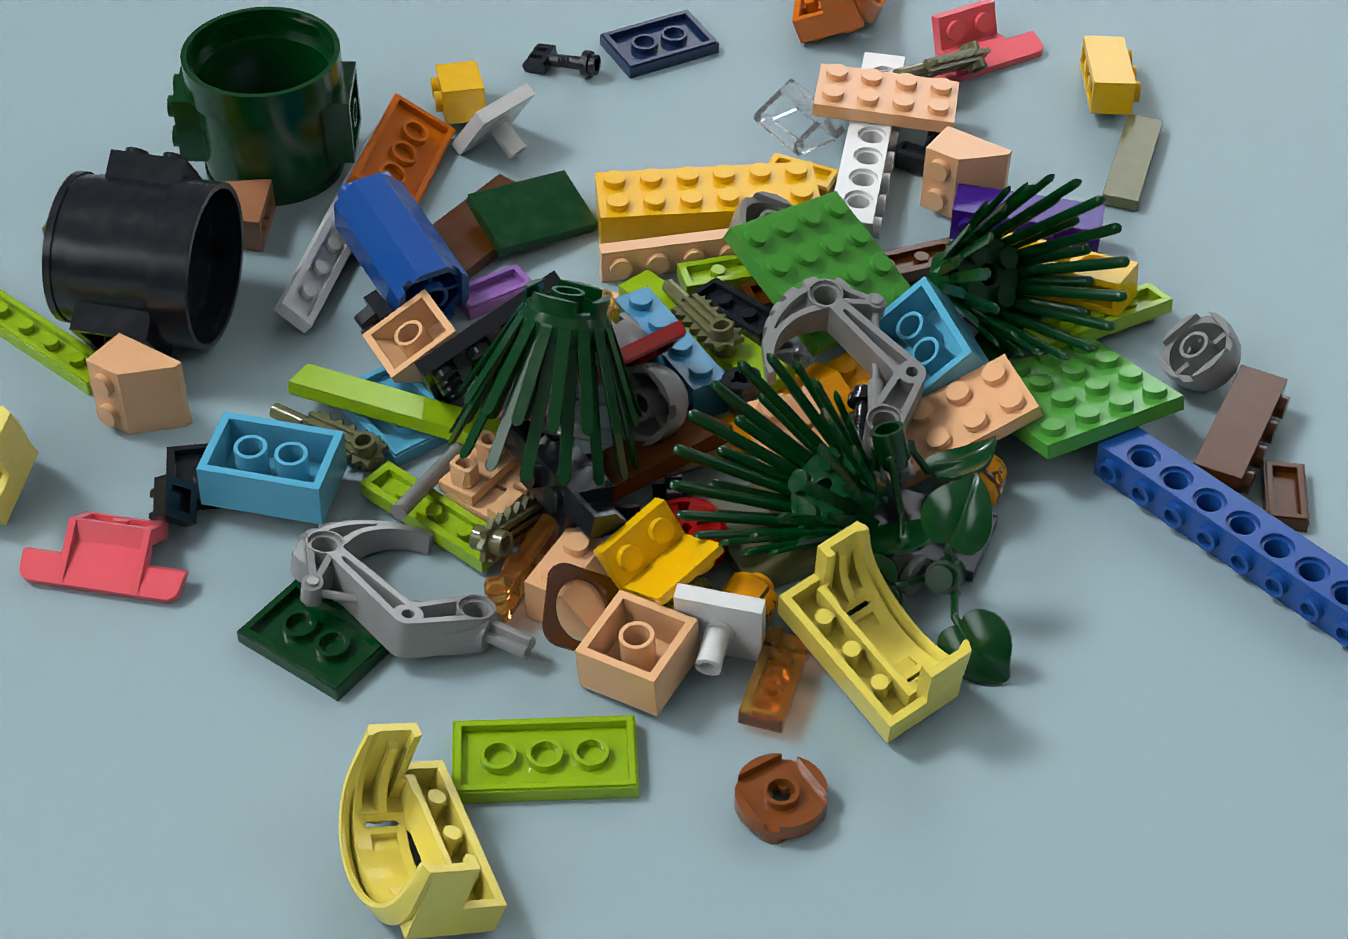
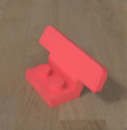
M982 0L931 16L934 49L937 56L957 52L959 47L975 40L980 48L983 47L985 49L989 47L991 52L985 57L988 66L977 73L968 74L967 69L929 78H946L950 81L962 82L1038 58L1043 51L1044 46L1034 31L1007 39L1003 35L998 34L995 1Z
M91 511L69 518L62 552L26 547L23 549L19 568L21 576L29 583L161 603H173L180 598L189 574L188 570L150 565L152 545L168 539L169 523Z

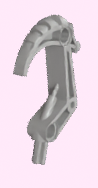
M812 276L802 281L801 288L791 287L781 296L780 301L774 304L765 322L761 353L766 381L769 385L776 383V372L766 359L767 353L776 355L784 343L796 336L827 331L872 376V379L868 381V412L862 442L867 453L873 456L871 450L873 442L870 431L874 426L887 421H900L903 423L906 433L922 398L926 369L923 364L879 329V320L884 316L886 306L883 296L877 293L866 295L852 289L846 281L839 277L832 280L826 278L818 279ZM910 459L905 469L897 471L900 486L907 485L908 480L915 479L917 476Z
M354 519L342 520L339 523L330 522L322 524L318 528H312L301 533L299 536L296 551H292L291 574L301 583L300 601L308 607H314L322 604V598L337 600L394 656L399 658H421L476 654L486 651L490 645L525 660L531 656V650L536 644V638L502 623L500 613L496 612L495 603L488 597L479 594H469L428 601L414 600L412 602L360 561L365 556L385 550H409L428 555L432 551L433 533L400 523Z

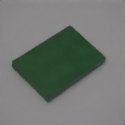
M565 170L470 193L466 201L499 257L596 231L598 225L597 220Z
M294 580L237 631L238 642L334 700L339 701L390 652L353 615L332 599L322 598L321 605L314 607L306 606L300 601L301 583Z

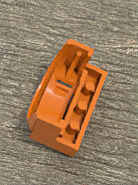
M795 0L792 23L800 43L820 41L827 36L839 33H852L858 28L864 27L865 21L874 23L883 9L886 0Z

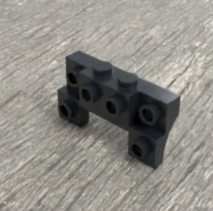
M529 420L523 421L520 426L512 424L505 443V448L521 465L530 426ZM541 432L533 476L529 481L520 479V482L563 529L579 527L589 539L603 538L615 533L640 511L641 506L638 503L616 504L611 502L615 485L605 475L602 486H597L594 483L591 454H584L574 443V436L571 481L568 486H561L558 482L561 435Z

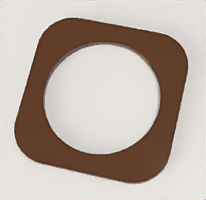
M559 563L554 565L548 573L542 628L545 637L551 644L575 652L582 641H578L566 633L559 622L556 611L557 596L562 586L573 579L584 580L590 583L600 593L605 608H607L619 590L612 579L606 575L569 563Z

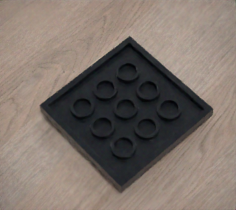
M555 270L542 278H546L544 291H551L552 287L558 285L560 277ZM525 290L415 362L428 391L435 400H445L446 403L450 404L467 392V390L458 391L517 307L523 302Z

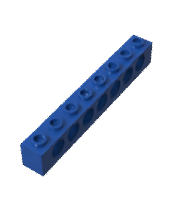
M1140 427L1108 437L1099 444L1093 474L1348 648V565Z

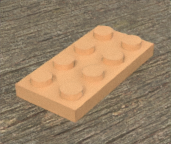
M821 63L812 115L941 133L947 126L954 128L960 82L950 81L946 78L914 76L910 73L882 72L874 68L860 69L845 67L842 64L830 65Z
M1003 354L921 398L906 431L907 441L915 440L916 448L925 460L935 453L979 442L996 435V440H999L1041 418L1043 414L1038 403L1006 355ZM911 456L910 461L917 476L915 479L908 480V484L900 486V488L907 489L934 474L926 475ZM884 470L888 479L891 482L889 473Z

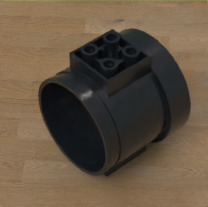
M126 147L125 151L111 149L105 174L96 175L88 171L73 172L62 183L54 198L43 240L42 282L50 312L57 320L70 323L69 330L95 351L99 350L118 333L171 357L173 346L204 351L213 348L221 339L230 321L241 279L244 228L241 205L236 191L229 183L202 179L187 161V158L181 154L164 152L163 156L151 155L146 150L137 147Z

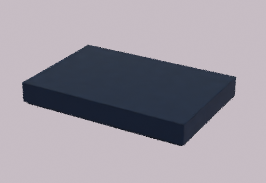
M689 10L679 11L600 34V45L630 79L719 53V42Z

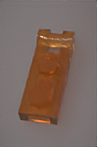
M543 513L533 528L529 527L525 531L520 547L513 556L509 555L505 559L500 575L490 577L484 583V596L495 603L496 612L500 613L502 623L510 620L524 600V581L559 539V523L550 515Z
M770 625L738 711V723L778 733L783 731L803 670L811 654L797 636L784 633V628Z

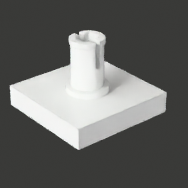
M525 83L477 111L451 145L461 155L493 136L507 154L509 160L514 159L527 148V145L521 140L511 124L536 93L528 83Z
M681 583L677 584L673 597L674 610L698 619L700 648L695 662L697 671L711 676L719 675L725 655L762 662L765 651L766 599Z

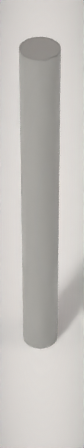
M456 442L452 444L391 507V514L395 519L403 520L439 483L438 481L450 471L449 462L456 455L460 454L463 444Z

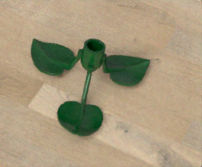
M887 421L874 426L870 431L873 447H871L873 454L872 468L881 473L880 466H883L884 470L890 473L898 523L882 524L869 531L872 552L882 554L883 556L909 554L922 550L932 541L925 534L920 519L906 522L897 471L903 470L908 466V460L911 456L926 475L935 473L936 478L940 481H955L969 474H980L985 471L992 461L997 446L996 435L979 442L935 453L924 460L916 448L915 440L907 441L902 422Z
M972 473L959 480L940 486L930 493L922 505L920 520L925 534L936 543H945L943 547L945 556L931 563L924 574L897 581L898 566L896 562L889 556L879 553H873L884 580L901 606L903 600L899 589L921 583H926L929 589L937 594H950V617L954 626L948 627L940 633L937 640L938 647L951 655L967 639L972 652L963 679L980 684H999L1008 681L1011 677L1010 664L1013 645L1012 636L1006 622L995 612L986 609H974L966 613L962 619L959 617V597L961 596V591L958 587L965 581L966 568L963 562L952 552V547L963 555H974L988 543L993 529V510L988 490L979 474ZM862 602L848 611L847 615L850 617L867 606L868 602Z

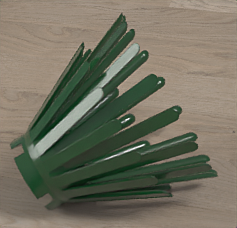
M1049 174L1036 184L1029 185L1026 182L1000 206L998 205L1010 193L1011 186L1004 188L989 205L988 200H986L956 238L944 244L949 246L943 252H936L932 258L929 278L934 285L950 298L960 316L999 348L1001 343L1016 355L1025 357L1023 350L1006 338L1008 337L1038 356L1043 357V354H1051L1061 360H1070L1067 353L1003 320L1087 352L1094 351L1096 348L1092 343L1074 337L1066 330L1010 309L1104 331H1112L1116 327L1114 322L1087 316V309L1085 307L1030 296L1123 302L1127 299V292L1122 290L1078 288L1091 287L1094 284V279L1091 276L1043 275L1125 268L1130 264V260L1126 256L1049 263L1090 254L1091 246L1081 243L1120 233L1122 226L1119 223H1111L1027 246L1078 225L1080 219L1077 216L1102 206L1106 201L1103 196H1095L1008 235L1059 203L1062 197L1081 185V179L1069 181L993 229L1050 184L1055 178V174Z
M546 278L530 280L525 286L523 302L517 307L461 385L458 392L466 390L477 377L464 398V408L449 431L452 434L447 444L452 445L458 440L466 424H469L474 419L487 396L460 452L461 459L467 458L471 454L487 419L493 420L499 416L512 387L487 457L485 468L489 472L496 469L512 424L520 426L524 420L531 418L520 470V478L523 481H529L533 476L550 394L546 428L549 433L553 434L559 430L561 425L558 482L561 486H568L571 481L578 373L581 428L586 436H590L593 481L597 486H602L604 483V467L595 352H597L618 473L621 479L626 481L628 479V469L623 446L624 439L621 421L631 464L635 470L639 471L638 456L630 422L633 426L638 427L636 413L641 417L643 416L608 314L611 296L608 294L602 297L603 290L598 287L564 279H558V285L552 287L551 291H544Z
M772 353L766 354V359L785 384L789 393L828 446L746 361H739L737 367L760 391L758 394L760 403L805 447L717 380L710 383V389L742 414L734 418V424L775 453L697 410H690L688 412L687 418L689 421L761 461L724 445L717 448L718 456L723 459L680 444L675 445L673 448L676 456L775 492L720 479H710L708 486L682 480H671L669 482L670 488L677 492L783 513L718 509L711 512L680 510L676 512V516L681 520L792 527L704 530L695 532L693 537L697 539H721L718 544L720 546L784 541L749 547L741 553L742 555H756L769 552L768 556L820 545L856 521L865 524L869 531L879 525L880 520L873 516L878 504L885 508L887 506V484L881 473L872 468L851 414H848L839 393L835 390L833 398L845 426L822 384L814 377L811 381L798 360L793 359V368L820 409V414L779 359Z

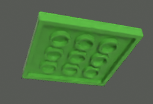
M837 191L731 227L723 237L773 304L779 302L781 296L791 287L801 288L802 281L812 276L818 279L826 278L832 280L839 277L846 281L852 289L866 295L870 293L880 294L886 301L885 308L911 287ZM827 331L806 333L798 336L813 357L841 346Z
M1089 336L1077 338L1092 343L1096 348L1094 351L1087 352L1071 345L1059 349L1067 353L1070 360H1061L1051 354H1043V357L1035 354L1024 359L1010 361L1038 403L1043 414L1041 418L1011 434L1048 460L1184 410L1183 394Z

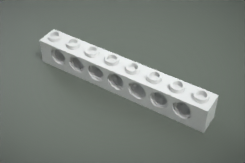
M865 52L861 69L874 68L882 72L893 73L894 69L905 67V57ZM850 120L835 191L846 202L873 239H880L882 217H884L886 198L889 192L890 178L893 172L895 152L901 127Z

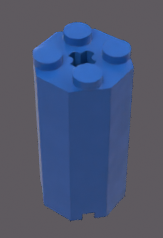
M384 171L341 186L337 192L339 199L334 204L335 227L384 300L395 311L425 289L450 321L455 315L453 311L454 306L458 302L463 306L469 299V275L403 182L395 179L390 172Z

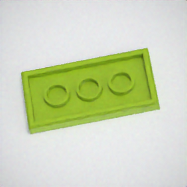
M635 715L453 721V784L462 804L638 798L639 777Z

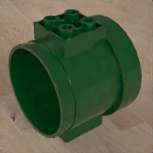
M253 7L217 16L199 26L188 36L181 49L179 74H174L173 76L174 93L173 95H168L167 112L168 116L174 117L175 121L172 129L174 147H179L180 154L185 156L187 161L205 162L208 180L225 182L272 179L275 206H283L302 202L319 195L337 181L344 169L345 163H355L362 122L356 61H342L339 38L328 23L315 15L292 8Z

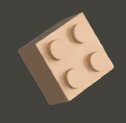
M619 590L575 650L579 685L658 716L697 659L700 648L698 619Z

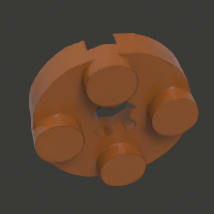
M781 753L765 754L751 760L741 769L735 786L734 808L741 822L753 832L760 834L763 841L769 844H780L786 839L801 837L811 832L824 821L827 810V782L822 772L806 759L797 756V762L782 759ZM778 791L781 795L790 793L791 796L787 801H777L772 798V792Z

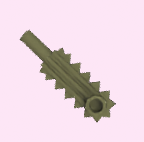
M975 40L958 48L959 51L927 58L921 63L896 68L893 70V73H910L914 76L929 78L967 69L968 74H974L988 66L985 57H987L991 50L989 47L985 49L983 47L980 48Z
M666 280L663 283L662 290L676 303V306L671 309V313L678 320H683L682 324L684 327H690L689 333L697 334V341H705L704 348H713V354L717 357L726 358L734 355L737 351L736 344L744 342V337L741 336L742 328H734L735 323L727 319V314H719V307H711L713 305L712 300H705V296L700 297L697 293H693L691 297L674 280Z
M274 403L270 408V417L279 421L344 431L346 458L352 461L353 468L359 467L360 470L366 472L376 470L384 461L382 454L389 449L388 444L381 442L380 435L374 436L368 430L358 432L356 431L355 424L345 426L343 419L333 421L331 413L323 415L321 411L317 413L310 411L308 416L280 403Z
M532 494L528 497L524 496L522 502L515 501L513 509L506 507L504 514L497 512L495 520L488 518L486 526L477 524L470 534V547L473 550L480 551L479 561L494 563L496 555L505 557L512 551L514 544L520 546L522 539L529 540L531 533L535 534V530L542 526V521H539V519L549 514V512L539 501H536Z

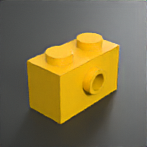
M476 60L435 64L436 77L430 78V85L436 113L442 112L446 124L469 122L477 111L486 107L485 88Z

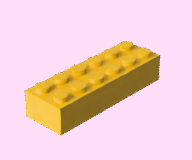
M812 161L596 172L595 210L599 242L604 244L729 228L734 212L745 197H753L756 192L764 191L777 194L788 200L793 206L820 197Z

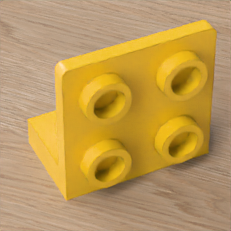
M654 498L593 552L608 576L618 587V590L626 591L658 605H664L674 601L673 597L678 583L687 585L696 576L708 572L714 566L715 560L725 550L722 546L718 545V542L697 539L693 535L686 534L666 501Z

